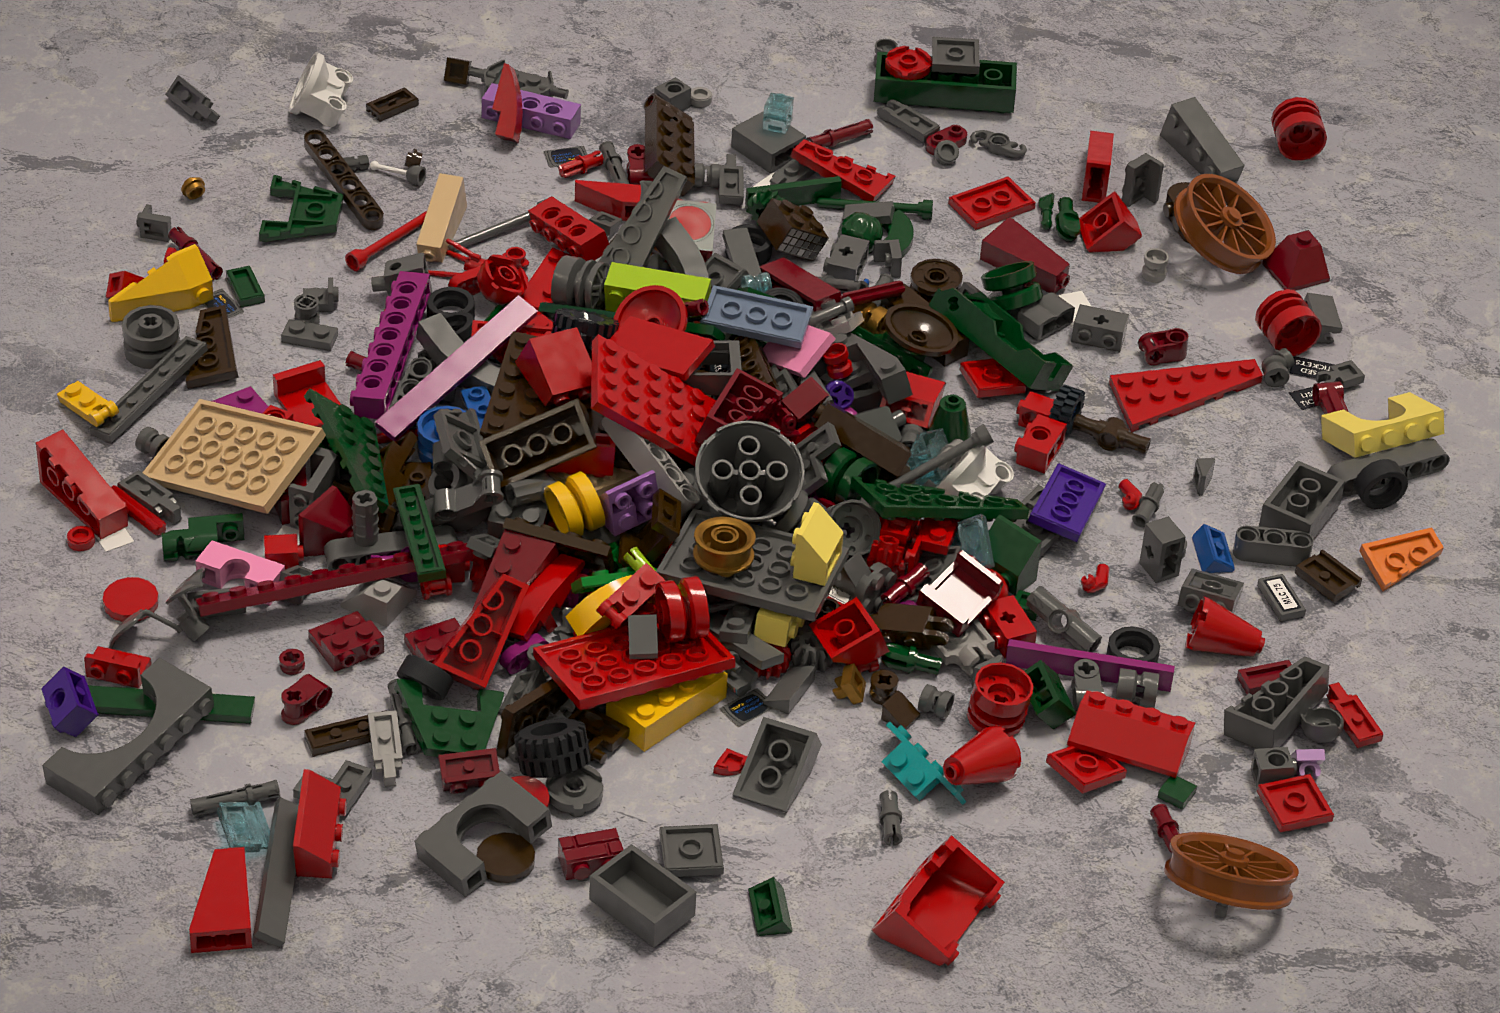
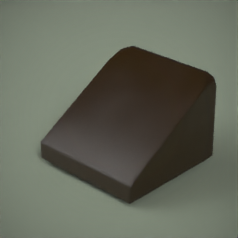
M898 690L883 704L881 720L887 723L891 722L896 728L902 725L907 730L920 717L921 713Z

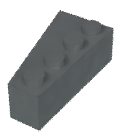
M1196 97L1171 104L1160 136L1200 174H1215L1233 182L1238 181L1245 165Z
M1304 656L1280 672L1279 678L1274 681L1268 680L1261 685V690L1253 695L1247 694L1241 698V703L1233 707L1231 705L1224 710V735L1257 749L1281 747L1299 726L1300 714L1305 715L1307 708L1313 709L1328 692L1329 665Z

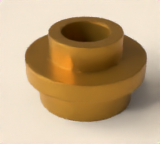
M190 177L184 181L181 192L188 199H197L204 194L205 183L200 177Z

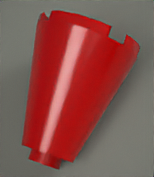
M1204 596L1203 600H1200L1191 620V633L1193 635L1187 633L1185 648L1195 651L1254 657L1256 653H1261L1265 644V638L1262 637L1261 630L1212 599Z
M990 726L982 729L944 761L943 772L946 779L953 785L1000 783L1014 778L1017 775L1015 774L1016 770L1021 766L1022 762L1021 751L1016 739L1013 736L1009 737L1003 731L1006 729L1001 726Z

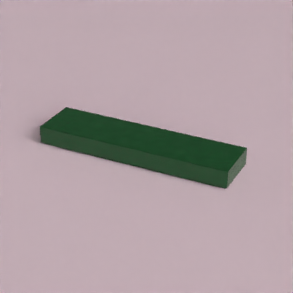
M840 176L746 188L745 209H748L747 202L757 190L761 188L764 190L768 187L771 188L772 192L778 190L780 197H786L785 200L797 206L816 204L819 198L840 199L842 180Z

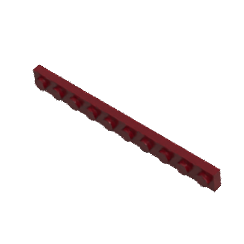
M463 541L450 542L447 544V547L439 548L444 566L474 560L472 549L466 547L467 543H463ZM409 552L394 554L393 558L369 559L366 561V564L356 566L354 563L343 564L339 566V569L332 571L318 569L313 571L312 575L303 577L297 574L285 577L284 581L273 582L272 580H265L257 583L255 587L236 586L229 589V592L226 593L207 592L202 594V598L196 599V605L202 617L416 571L411 554Z

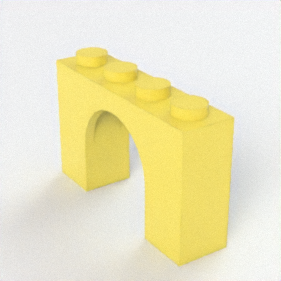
M1408 392L1388 398L1389 420H1365L1345 410L1321 415L1322 439L1356 458L1444 434V410Z

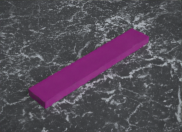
M1009 639L1006 663L1018 668L1028 669L1039 660H1042L1057 674L1074 676L1075 663L1081 659H1090L1098 665L1101 681L1118 684L1120 668L1136 670L1138 675H1141L1143 672L1158 673V690L1171 692L1175 669L1173 665Z

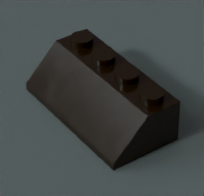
M575 399L479 441L488 468L499 470L503 474V481L500 483L501 489H504L509 483L527 479L597 448L594 427L586 407L579 399Z

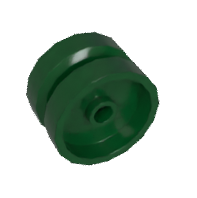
M1032 261L1004 265L990 270L981 276L983 288L986 291L992 292L988 297L1005 311L1029 305L1043 297L1040 283L1031 281L1037 275L1034 262Z
M845 447L839 448L828 458L823 466L828 482L815 491L817 498L823 497L836 504L851 499L861 501V496L850 487L852 476L861 477L863 483L875 484L876 479L879 480V465L864 457L860 458L857 453Z

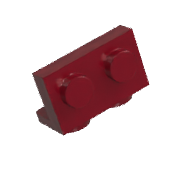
M496 748L438 756L443 792L450 791L453 794L466 792L468 788H480L486 780L494 777L501 771L499 770Z

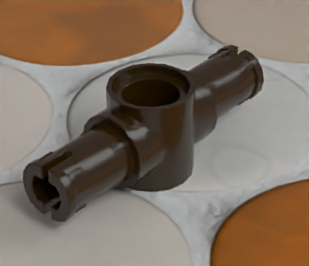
M1077 414L1073 422V430L1093 436L1097 440L1098 445L1107 451H1114L1117 447L1122 449L1126 447L1146 454L1150 447L1151 438L1130 432L1125 422L1117 417H1109L1106 421L1102 419L1098 421Z

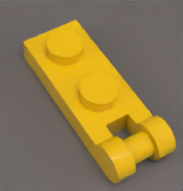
M79 381L68 385L64 390L57 393L60 403L95 427L103 424L104 419L107 417L112 418L119 414V409L112 400L107 401Z

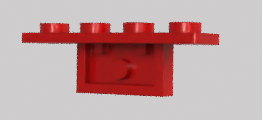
M931 518L920 519L917 534L913 535L911 549H907L904 559V565H908L907 573L919 563L923 550L947 555L960 521L954 518H945L944 521H936Z

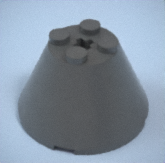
M738 421L718 428L713 435L703 442L696 457L695 479L700 493L712 508L725 517L736 518L744 522H761L781 515L794 504L804 482V463L794 442L791 443L780 433L779 429L757 421Z

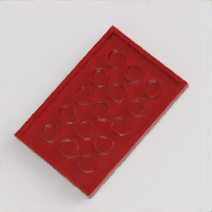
M598 334L592 341L591 409L695 466L696 457L701 447V444L696 442L695 439L717 400L705 395L700 389L687 385L680 378L664 372L657 365L650 364L641 359L636 353L618 346L613 340L606 339Z
M658 622V658L630 659L628 623H624L618 630L614 627H609L533 648L534 659L579 710L592 709L600 704L617 702L622 698L643 695L648 691L668 688L677 683L694 681L699 677L719 674L725 670L736 668L735 657L710 631L707 637L691 639L686 634L680 642L667 643L662 637Z

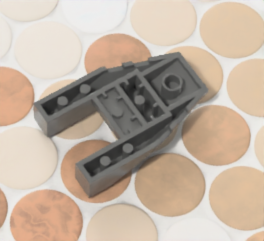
M851 332L835 335L836 339L832 343H843L846 345L849 353L848 359L851 360L853 372L849 376L842 379L830 378L826 369L828 364L824 362L823 356L805 378L792 374L797 386L801 385L809 377H813L827 393L828 391L825 387L833 380L843 381L851 388L873 380L888 404L913 395L906 370L898 358ZM830 394L822 405H825L827 400L834 404V401ZM811 417L809 422L814 423L816 419Z

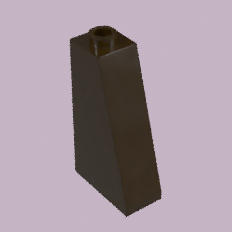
M828 400L825 405L820 403L812 416L816 419L814 426L820 428L827 422L835 426L840 442L897 477L912 454L908 446Z

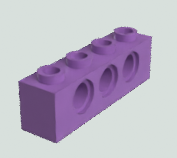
M492 83L482 97V118L498 122L500 114L492 110L498 84ZM520 90L523 110L522 128L567 139L572 138L580 125L581 104Z

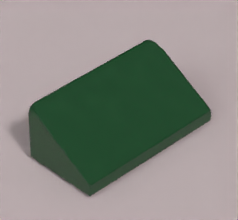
M775 877L748 888L756 931L759 936L793 932L784 888Z

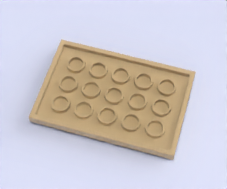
M199 399L143 471V474L165 488L268 514L325 438L326 434L320 427Z

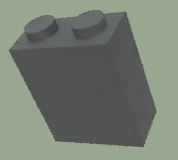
M764 110L732 128L731 147L771 174L793 159L790 157L792 150L803 139L806 140V135L768 110Z

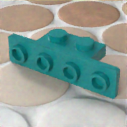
M891 722L886 724L888 729L901 742L881 761L918 801L923 799L940 782L964 805L967 802L961 795L964 789L960 785L951 784L943 776V767L936 760L930 763L926 759L930 754L918 742L913 746L909 741L912 736L902 725L896 728Z

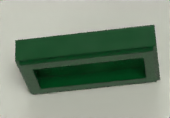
M250 266L226 270L227 281L241 308L265 303V295Z

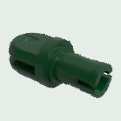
M1062 197L1058 201L1059 213L1055 217L1056 231L1061 239L1071 242L1080 234L1079 215L1073 210V200L1070 197Z
M894 643L887 644L889 652L880 657L881 662L885 666L902 670L908 674L915 669L938 675L942 661L940 657L937 658L918 653L915 646L910 645V647Z

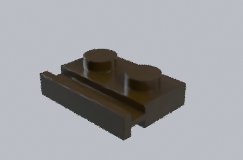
M1323 549L1317 556L1314 554L1296 565L1295 569L1297 576L1333 603L1351 593L1353 588H1359L1362 582L1361 577Z

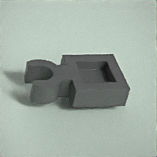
M1352 360L1330 366L1329 371L1318 372L1316 382L1340 381L1344 389L1364 383L1365 374Z

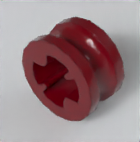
M293 648L283 651L279 656L281 671L287 675L301 673L305 669L304 653Z

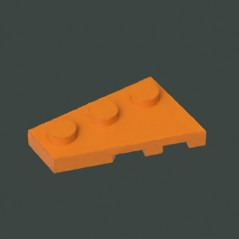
M1431 527L1361 544L1359 552L1383 592L1441 555L1444 547Z

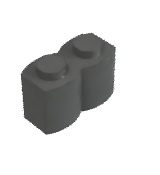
M1051 292L1043 295L1036 302L1021 307L1018 311L1017 321L1023 325V330L1037 340H1043L1055 331H1060L1073 322L1075 307Z

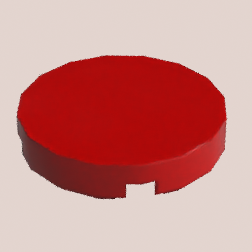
M900 46L887 53L885 69L889 74L903 80L921 79L931 71L932 58L921 48L915 47V50L909 49V46Z
M127 577L116 580L108 585L103 593L102 600L106 614L115 620L123 622L140 609H148L154 613L158 608L159 594L156 586L150 581L139 577ZM146 616V617H144V618H142V619H140V620H138V621L144 620V619L148 618L149 616Z

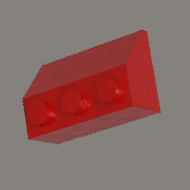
M310 769L303 770L293 842L296 876L332 879L333 868L339 867L340 850L336 849L337 842H342L343 824H339L340 816L346 815L347 799L342 798L340 786Z

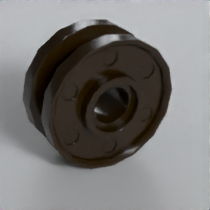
M936 258L926 259L917 263L912 268L910 288L930 303L938 288L942 291L951 288L959 291L963 275L961 269L950 261Z

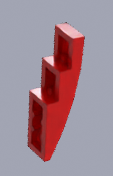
M562 553L554 559L528 587L508 636L528 642L537 624L544 625L554 606L558 608L562 606L571 590V583L581 573L586 564L585 561Z

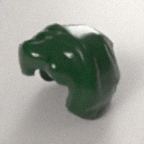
M854 212L843 220L837 234L838 238L843 234L869 240L868 254H871L874 251V241L882 240L883 229L881 223L875 217L864 212Z

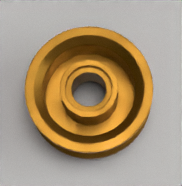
M714 517L701 522L696 527L694 532L696 545L693 549V557L701 568L719 574L722 577H730L751 566L754 560V550L752 547L755 544L756 535L750 525L732 517Z

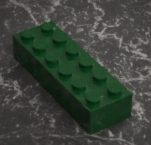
M877 52L873 102L887 104L888 101L894 99L907 106L920 105L932 108L945 107L1014 113L1017 62L979 60V74L969 75L932 72L931 66V71L927 76L916 80H903L889 74L885 69V59L888 52Z

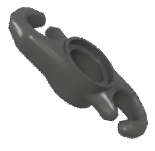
M978 130L970 136V140L974 144L978 142L977 137L983 138L984 140H980L979 144L986 146L988 151L995 155L1017 158L1024 156L1027 152L1024 144L1019 146L1021 150H1014L1013 148L1018 147V143L1010 141L1009 137L1003 133Z

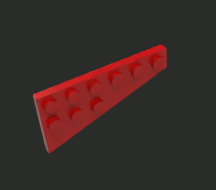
M1249 359L1110 375L1109 385L1130 431L1134 432L1139 430L1140 425L1158 423V419L1161 417H1173L1200 407L1208 399L1214 398L1218 400L1223 398L1224 393L1229 391L1239 392L1262 383L1263 374L1256 360Z

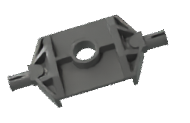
M500 60L488 66L487 69L471 66L468 75L481 78L486 93L492 83L499 84L505 60ZM514 69L520 90L548 97L568 98L569 90L558 88L554 85L551 71H548V77H542L537 74Z

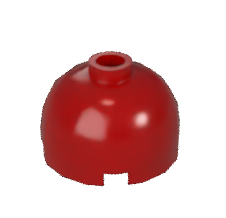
M493 254L482 264L477 274V286L486 300L499 305H507L518 295L521 297L527 289L529 282L525 271L521 267L517 269L513 266L512 263L514 261L503 255Z

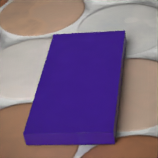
M1058 463L1035 504L1028 521L1077 542L1106 484Z

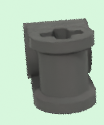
M1081 659L1074 665V678L1071 682L1075 711H1078L1080 702L1087 690L1104 694L1099 667L1090 659Z

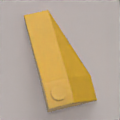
M194 244L172 253L166 258L168 262L157 270L153 267L147 272L148 276L139 283L132 282L108 300L110 321H123V318L130 311L142 306H162L175 312L192 309L212 300V278L198 247Z

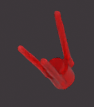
M446 239V243L468 256H463L451 250L446 251L448 255L465 262L464 271L479 267L486 260L481 258V255L473 253L451 239ZM428 270L431 276L452 278L459 274L457 272Z

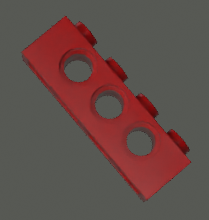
M553 196L528 210L531 218L529 223L535 233H540L547 241L555 243L562 251L565 250L574 257H580L585 261L597 260L603 255L604 250L609 245L605 230Z

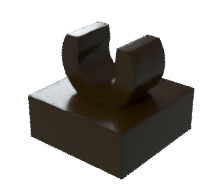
M447 57L444 81L467 85L470 77L468 72L472 61Z

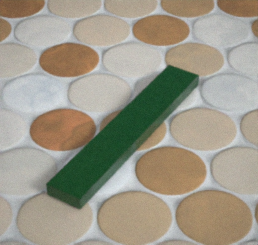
M420 484L393 488L394 499L419 583L447 578L446 569Z
M88 685L98 714L154 716L156 705L143 693V689ZM213 694L214 707L208 715L200 719L202 721L251 724L255 708V696Z

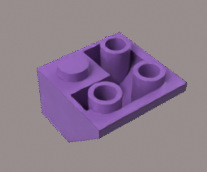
M653 470L598 496L604 510V526L614 536L652 518L653 494L658 490L656 474Z

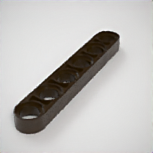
M309 130L304 135L305 150L335 190L343 194L344 202L361 225L368 230L380 229L384 223L383 210L322 131ZM312 139H318L321 142L318 144H312L309 141ZM329 154L332 157L330 159H323L320 156ZM336 169L344 171L342 174L332 173ZM345 185L355 186V188L351 190L344 189L343 187ZM364 200L367 203L365 205H357L355 202ZM377 216L379 219L375 221H370L367 219V217Z

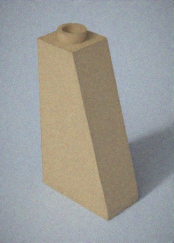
M439 173L416 244L418 253H424L425 259L428 262L436 261L443 263L449 245L446 243V239L453 240L464 216L467 201L463 177Z

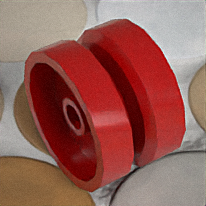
M699 577L682 578L679 585L673 580L657 582L655 585V608L659 628L665 642H680L686 634L691 639L707 637L710 628L709 609L706 593Z

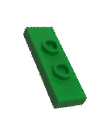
M632 567L618 569L617 573L609 574L608 570L593 572L592 576L580 577L571 583L572 593L594 592L612 581L633 575L635 571Z

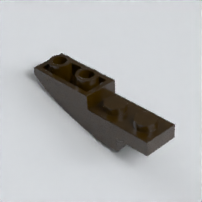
M412 431L396 442L393 440L380 450L389 505H392L395 501L393 488L402 487L407 479L402 474L406 467L404 462L415 452L413 447L418 440V437Z

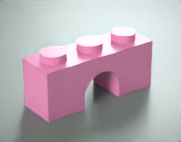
M211 541L196 560V571L202 567L206 569L205 578H202V582L220 589L232 579H244L246 588L255 587L257 583L265 580L279 582L281 571L285 570V565L215 541ZM273 602L264 603V604L270 606Z

